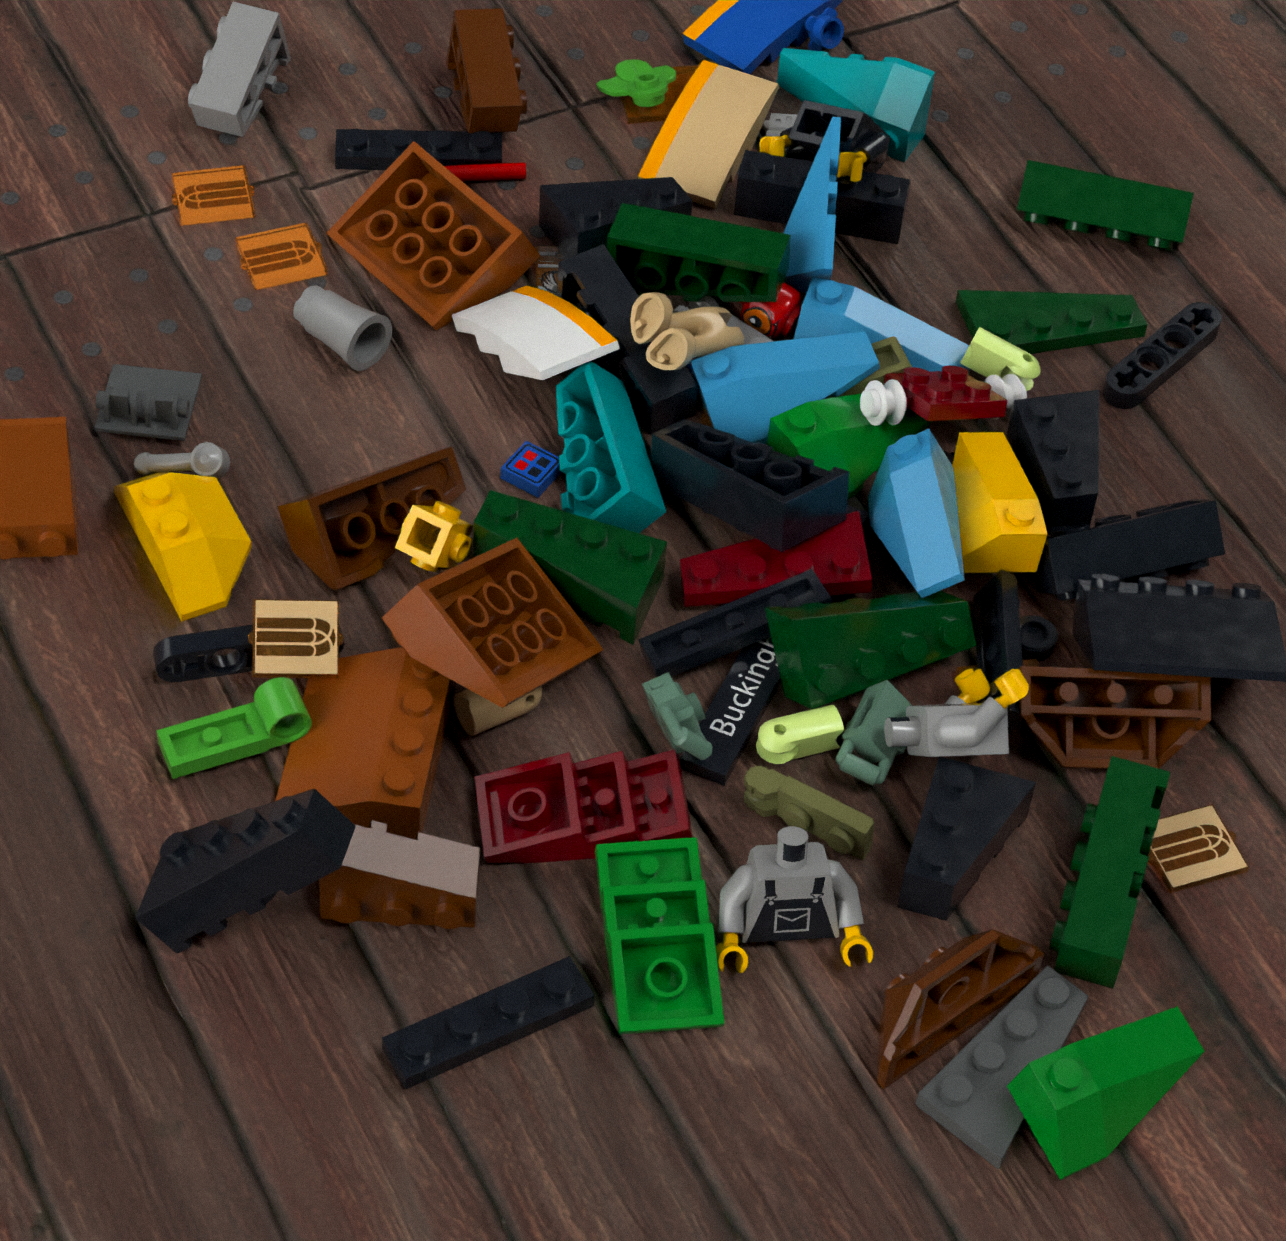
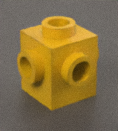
M435 501L434 506L412 505L409 514L402 524L401 534L395 549L412 556L411 563L431 572H437L439 567L453 568L462 562L469 552L471 546L469 535L473 525L459 519L461 515L459 509L443 502Z

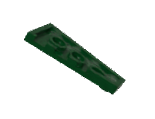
M958 290L956 296L957 307L972 339L979 327L1030 354L1145 337L1148 325L1133 295Z

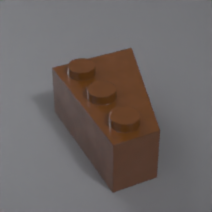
M503 8L454 10L446 65L448 70L456 69L458 78H453V87L455 91L461 90L462 99H460L459 105L468 133L476 131H486L489 133L516 132L520 115L527 112L525 89H519L518 86L521 74L520 61L518 57L512 56L511 51L514 47L512 25H506Z
M371 820L369 828L355 825L356 828L341 868L319 879L321 919H334L342 923H352L355 921L385 922L393 926L419 924L436 925L445 929L459 927L475 928L480 848L421 832L417 833L415 840L387 833V824Z

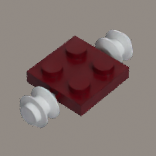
M943 366L942 371L930 372L922 368L908 367L904 369L903 373L885 374L884 386L880 381H870L861 394L860 408L863 415L874 426L881 425L884 420L889 424L896 425L901 422L905 411L911 409L927 421L978 418L998 419L1005 416L1010 418L1014 400L1026 399L1027 392L1020 379L1014 374H1007L1003 378L998 375H990L982 382L968 375V370L959 366Z

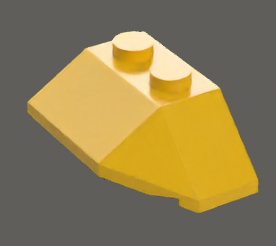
M163 472L113 486L114 493L181 622L226 607L231 597V590L240 576L252 544L217 478Z

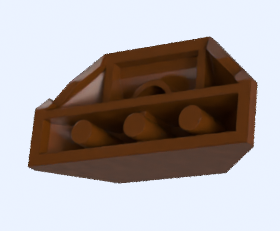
M1019 667L1029 685L1027 695L1019 700L1020 717L1061 768L1108 769L1111 756L1160 768L1211 721V677L1093 670V668Z
M991 929L964 937L948 949L945 947L936 949L925 960L923 966L912 974L902 973L893 979L884 992L885 1001L880 1021L877 1083L883 1089L887 1088L1017 996L1038 975L1044 953L1035 945Z

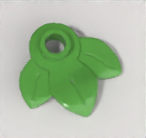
M624 60L616 65L615 71L617 76L598 81L596 87L599 91L613 97L631 96L633 103L637 106L651 107L659 105L665 100L668 84L676 80V71L668 65L652 68L647 62L642 60Z

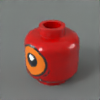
M785 282L782 285L776 302H738L743 305L740 316L741 320L771 340L778 338L781 334L785 337L791 334L798 323L802 307L800 305V292Z

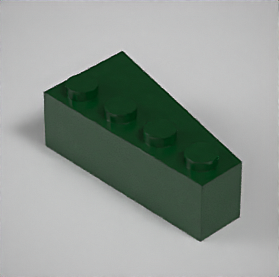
M622 203L607 236V249L637 295L657 292L666 296H682L684 301L700 302L704 296H719L722 302H776L789 269L791 235Z
M490 490L474 520L473 558L518 538L567 603L584 612L585 620L598 627L604 623L620 632L619 638L634 645L664 579L667 541Z
M942 591L921 598L915 592L886 595L884 598L866 600L855 598L846 599L845 602L822 604L816 602L802 604L800 607L784 608L776 606L765 608L784 696L809 709L817 708L976 646L968 601Z
M1111 756L1098 804L1087 803L1080 832L1089 834L1087 843L1077 841L1070 870L1079 872L1077 882L1067 880L1059 908L1069 912L1067 921L1056 920L1049 946L1050 950L1058 952L1054 967L1057 973L1108 988H1114L1135 914L1137 898L1146 871L1149 851L1161 812L1159 809L1171 772Z

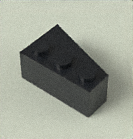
M673 177L540 185L539 227L557 250L561 251V255L563 254L568 259L602 244L607 249V236L622 203L691 216L692 199Z
M1099 390L1014 400L1006 438L1033 490L1039 495L1038 499L1048 535H1050L1049 528L1067 524L1069 526L1089 524L1090 526L1098 496Z
M939 756L905 869L897 907L947 921L979 880L980 873L993 857H997L1008 837L1016 827H1020L1026 820L1036 782Z

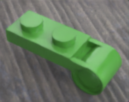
M278 677L268 680L259 686L254 693V702L162 728L156 730L161 752L172 778L175 779L297 741L308 733L312 726V720L294 681L286 677Z

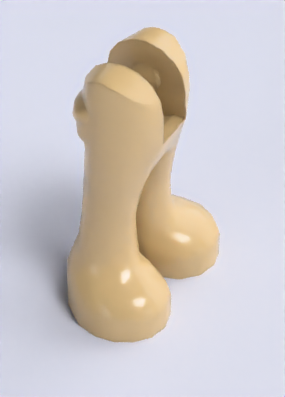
M657 292L642 294L632 306L630 323L634 341L638 344L651 342L646 351L647 361L652 366L661 370H679L688 365L694 358L702 357L731 346L744 344V336L740 327L727 326L731 314L725 308L699 307L672 313L673 307L670 299L665 294Z

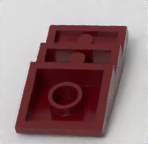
M675 749L628 762L623 751L576 763L570 752L474 777L483 853L487 863H543L594 859L596 844L693 837L680 760Z

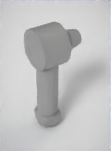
M205 442L196 446L192 453H140L135 457L133 464L139 474L146 476L154 472L194 471L200 476L220 479L229 470L230 457L226 450L220 446Z

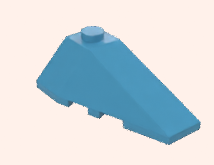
M832 117L783 232L784 234L791 235L789 269L784 282L800 293H807L813 276L831 280L838 185L836 175L839 163L841 117Z
M813 276L801 307L794 339L866 331L872 344L894 336L899 341L912 367L922 368L930 372L942 371L943 366H959L967 369L969 375L970 368L960 364L969 347L968 344L855 286Z
M866 331L731 346L691 361L694 376L699 387V394L712 428L733 434L755 444L757 442L767 444L770 418L806 402L822 400L829 395L837 397L880 369L879 361Z
M930 429L915 435L904 436L895 444L888 446L868 496L869 524L919 596L924 598L965 580L955 476L952 464Z

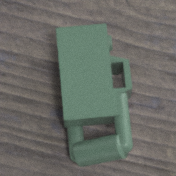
M669 672L643 683L642 686L650 710L672 749H675L677 754L687 751L700 760L710 757L712 755V744L705 739L700 730L698 722L706 718L696 694L692 692L685 695L680 684L673 681Z
M888 680L866 689L854 716L846 725V730L842 735L844 742L835 759L839 765V770L872 786L884 782L896 755L904 753L906 746L888 747L885 741L884 725L886 718L906 717L907 706H912ZM853 749H854L863 759H861V758H859V757H857V756L851 754L852 751H853ZM880 761L879 764H878V766L872 764V763H875V762Z

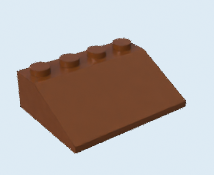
M414 141L326 232L333 241L436 331L453 321L452 314L488 301L510 288L540 257V254L520 229Z
M66 417L0 419V559L78 555L79 512Z
M518 538L418 583L382 617V620L392 631L396 642L404 647L412 658L501 708L508 706L590 660L604 650Z
M404 647L337 658V674H309L303 702L311 717L312 726L305 736L290 744L275 801L285 796H293L315 788L353 824L369 828L371 820L387 824V833L415 840L418 832L423 833L455 692V681L412 658Z

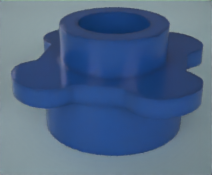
M827 7L822 14L809 16L805 23V28L810 38L809 50L821 51L823 47L827 49L835 48L843 38V23L837 18V11L833 8Z

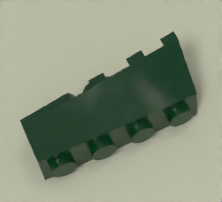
M1027 160L1017 212L1025 214L1023 221L1048 226L1049 219L1066 222L1065 230L1089 234L1090 227L1107 230L1106 238L1130 242L1133 235L1148 238L1147 246L1172 250L1173 244L1181 245L1183 243L1194 193Z

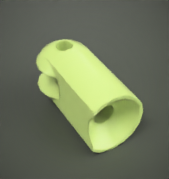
M981 327L977 330L960 364L985 377L998 375L1003 378L1007 374H1014L1025 386L1026 391L1033 387V379L1037 378L1041 372L1039 362L1033 355Z
M827 705L770 719L759 728L756 742L757 752L762 759L769 763L784 764L790 760L838 749L840 746L837 744L836 739L844 731L841 716L834 705Z

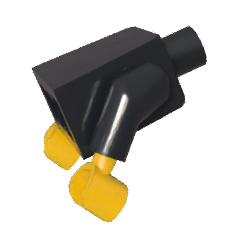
M803 100L794 125L783 130L780 136L762 137L759 142V153L763 152L784 157V148L792 150L801 146L816 156L832 117H841L839 163L836 177L850 176V181L857 182L861 180L862 171L876 173L883 166L884 160L889 154L890 136L864 112Z

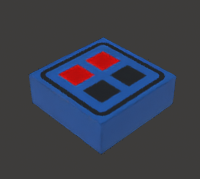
M525 441L501 467L500 479L539 498L562 473L560 471L559 457Z

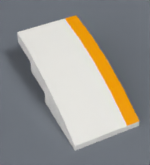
M527 285L452 314L456 331L475 335L481 352L499 355L503 372L545 380L620 349L617 339L573 304L548 291Z

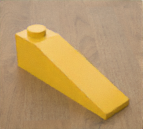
M959 432L952 466L955 476L964 573L999 572L1001 569L1006 572H1036L1048 533L1039 499L1003 432Z

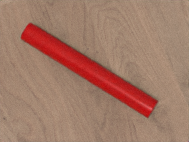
M525 162L444 166L462 182L526 179Z

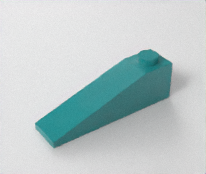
M783 48L780 52L777 83L802 102L807 100L866 113L890 136L888 156L905 163L925 135L935 71L896 57H885L882 61L864 60V56L861 54H851L848 58L831 57L826 51Z

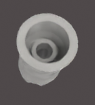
M317 285L305 289L302 296L295 302L293 317L304 326V329L309 334L335 351L352 369L356 371L366 370L377 363L386 352L392 337V324L388 317L362 308L331 290H324Z

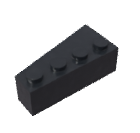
M604 244L560 261L558 263L557 296L570 302L593 318L617 339L620 349L591 361L624 381L635 418L651 435L683 419L695 416L699 387L694 375L688 371L686 366L679 370H661L652 366L646 358V351L651 342L638 344L634 341L631 333L630 318L632 306L639 296Z
M314 788L293 796H285L280 800L256 808L246 809L229 817L212 820L207 824L183 832L173 833L160 848L161 857L135 919L178 954L192 946L193 940L190 937L202 931L211 937L226 929L228 923L226 918L244 909L249 915H252L266 908V904L272 900L279 890L290 895L340 869L356 826Z

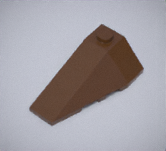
M449 446L320 490L277 507L292 551L332 590H337L375 575L384 566L383 562L398 550L395 549V546L401 534L402 524L409 514L412 505L434 506L435 501L450 505L466 490L453 447Z

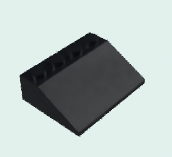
M1093 574L1091 580H1078L1072 635L1093 670L1286 682V654L1275 602L1265 591H1261V586L1234 583L1232 589L1214 588V583L1187 580L1185 586L1167 585L1166 580L1156 577H1140L1138 583L1120 582L1119 577L1108 574Z

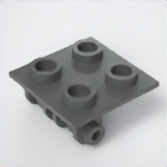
M113 364L106 390H98L96 394V408H99L100 411L95 424V431L185 441L202 373Z

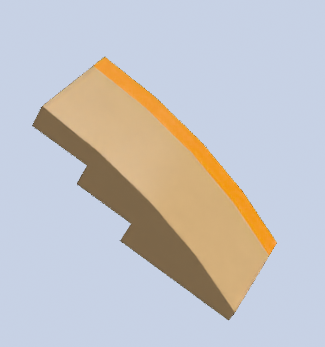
M703 60L671 109L642 166L638 179L673 177L692 199V202L716 209L728 181L733 182L745 150H752L779 89V84Z

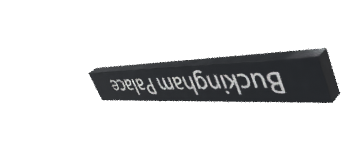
M847 505V514L859 511L864 531L868 524L869 513ZM771 637L742 648L705 714L706 719L702 720L699 724L705 739L712 744V755L705 760H700L684 751L680 758L682 770L725 786L781 683Z

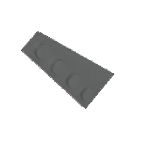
M1047 965L918 1093L915 1105L999 1170L1012 1141L1019 1133L1025 1121L1007 1085L1029 1062L1065 1046L1086 1006L1088 995Z

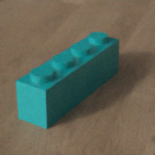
M592 361L582 364L556 385L558 435L564 438L565 445L563 454L559 456L560 471L566 474L567 491L561 494L562 511L640 533L666 513V509L624 381Z

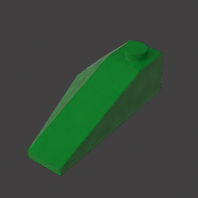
M862 393L806 402L770 418L767 445L773 447L774 451L793 458L799 455L814 460V466L830 471L833 467L849 471V499L863 488L864 481L874 471L878 472L888 446L895 444L904 436L922 432L932 421H927L911 409L905 411L900 423L892 425L884 420L881 425L874 426L861 411L860 397Z
M1177 1006L1071 1043L1029 1062L1007 1085V1088L1061 1181L1103 1161L1205 1051Z

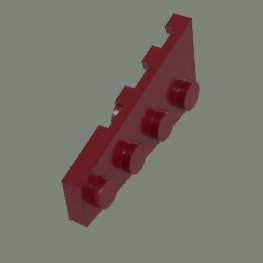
M859 511L848 513L845 521L783 552L770 548L766 543L758 539H752L680 559V577L684 606L726 604L813 569L829 595L871 592L872 576Z

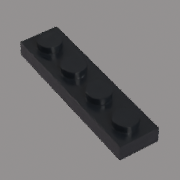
M336 129L335 169L386 170L413 141L443 166L502 163V132L476 131L468 133V131Z
M813 569L645 636L638 639L641 653L655 677L668 672L673 677L771 637L765 611L766 607L781 606L790 608L816 602L829 604L832 603V599Z
M1002 569L973 596L977 665L990 685L989 694L981 699L980 703H984L989 696L994 700L1002 694L994 681L1007 671L1019 669L1020 666H1023L1017 579L1015 575ZM1019 701L1007 706L1008 734L1013 729L1019 728L1023 723L1020 717Z
M568 956L382 1037V1050L404 1088L409 1089L594 1007L595 995L571 957Z

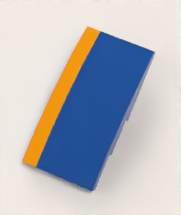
M718 0L682 33L684 44L719 65L751 74L764 59L773 63L783 48H787L791 43L799 47L809 37L805 28L808 17L822 14L827 7L835 9L843 0Z

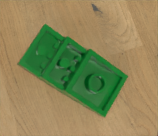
M697 837L596 844L595 858L600 903L619 1035L723 1027L725 1023L713 923H710L706 885L705 879L702 880Z

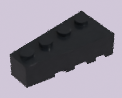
M686 419L652 434L651 466L658 486L669 491L672 495L701 508L705 513L712 514L727 522L737 530L766 543L772 549L781 552L791 549L795 545L846 520L849 471L833 467L830 473L814 469V460L797 455L793 458L792 462L774 456L773 447L759 442L756 444L745 443L739 445L735 443V435Z

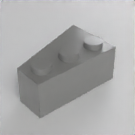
M232 2L227 16L221 17L217 27L215 45L212 50L209 49L206 52L201 78L198 84L194 83L188 96V106L192 109L197 126L244 137L263 105L262 100L258 99L263 89H273L277 82V77L272 76L279 64L287 66L291 59L278 12Z

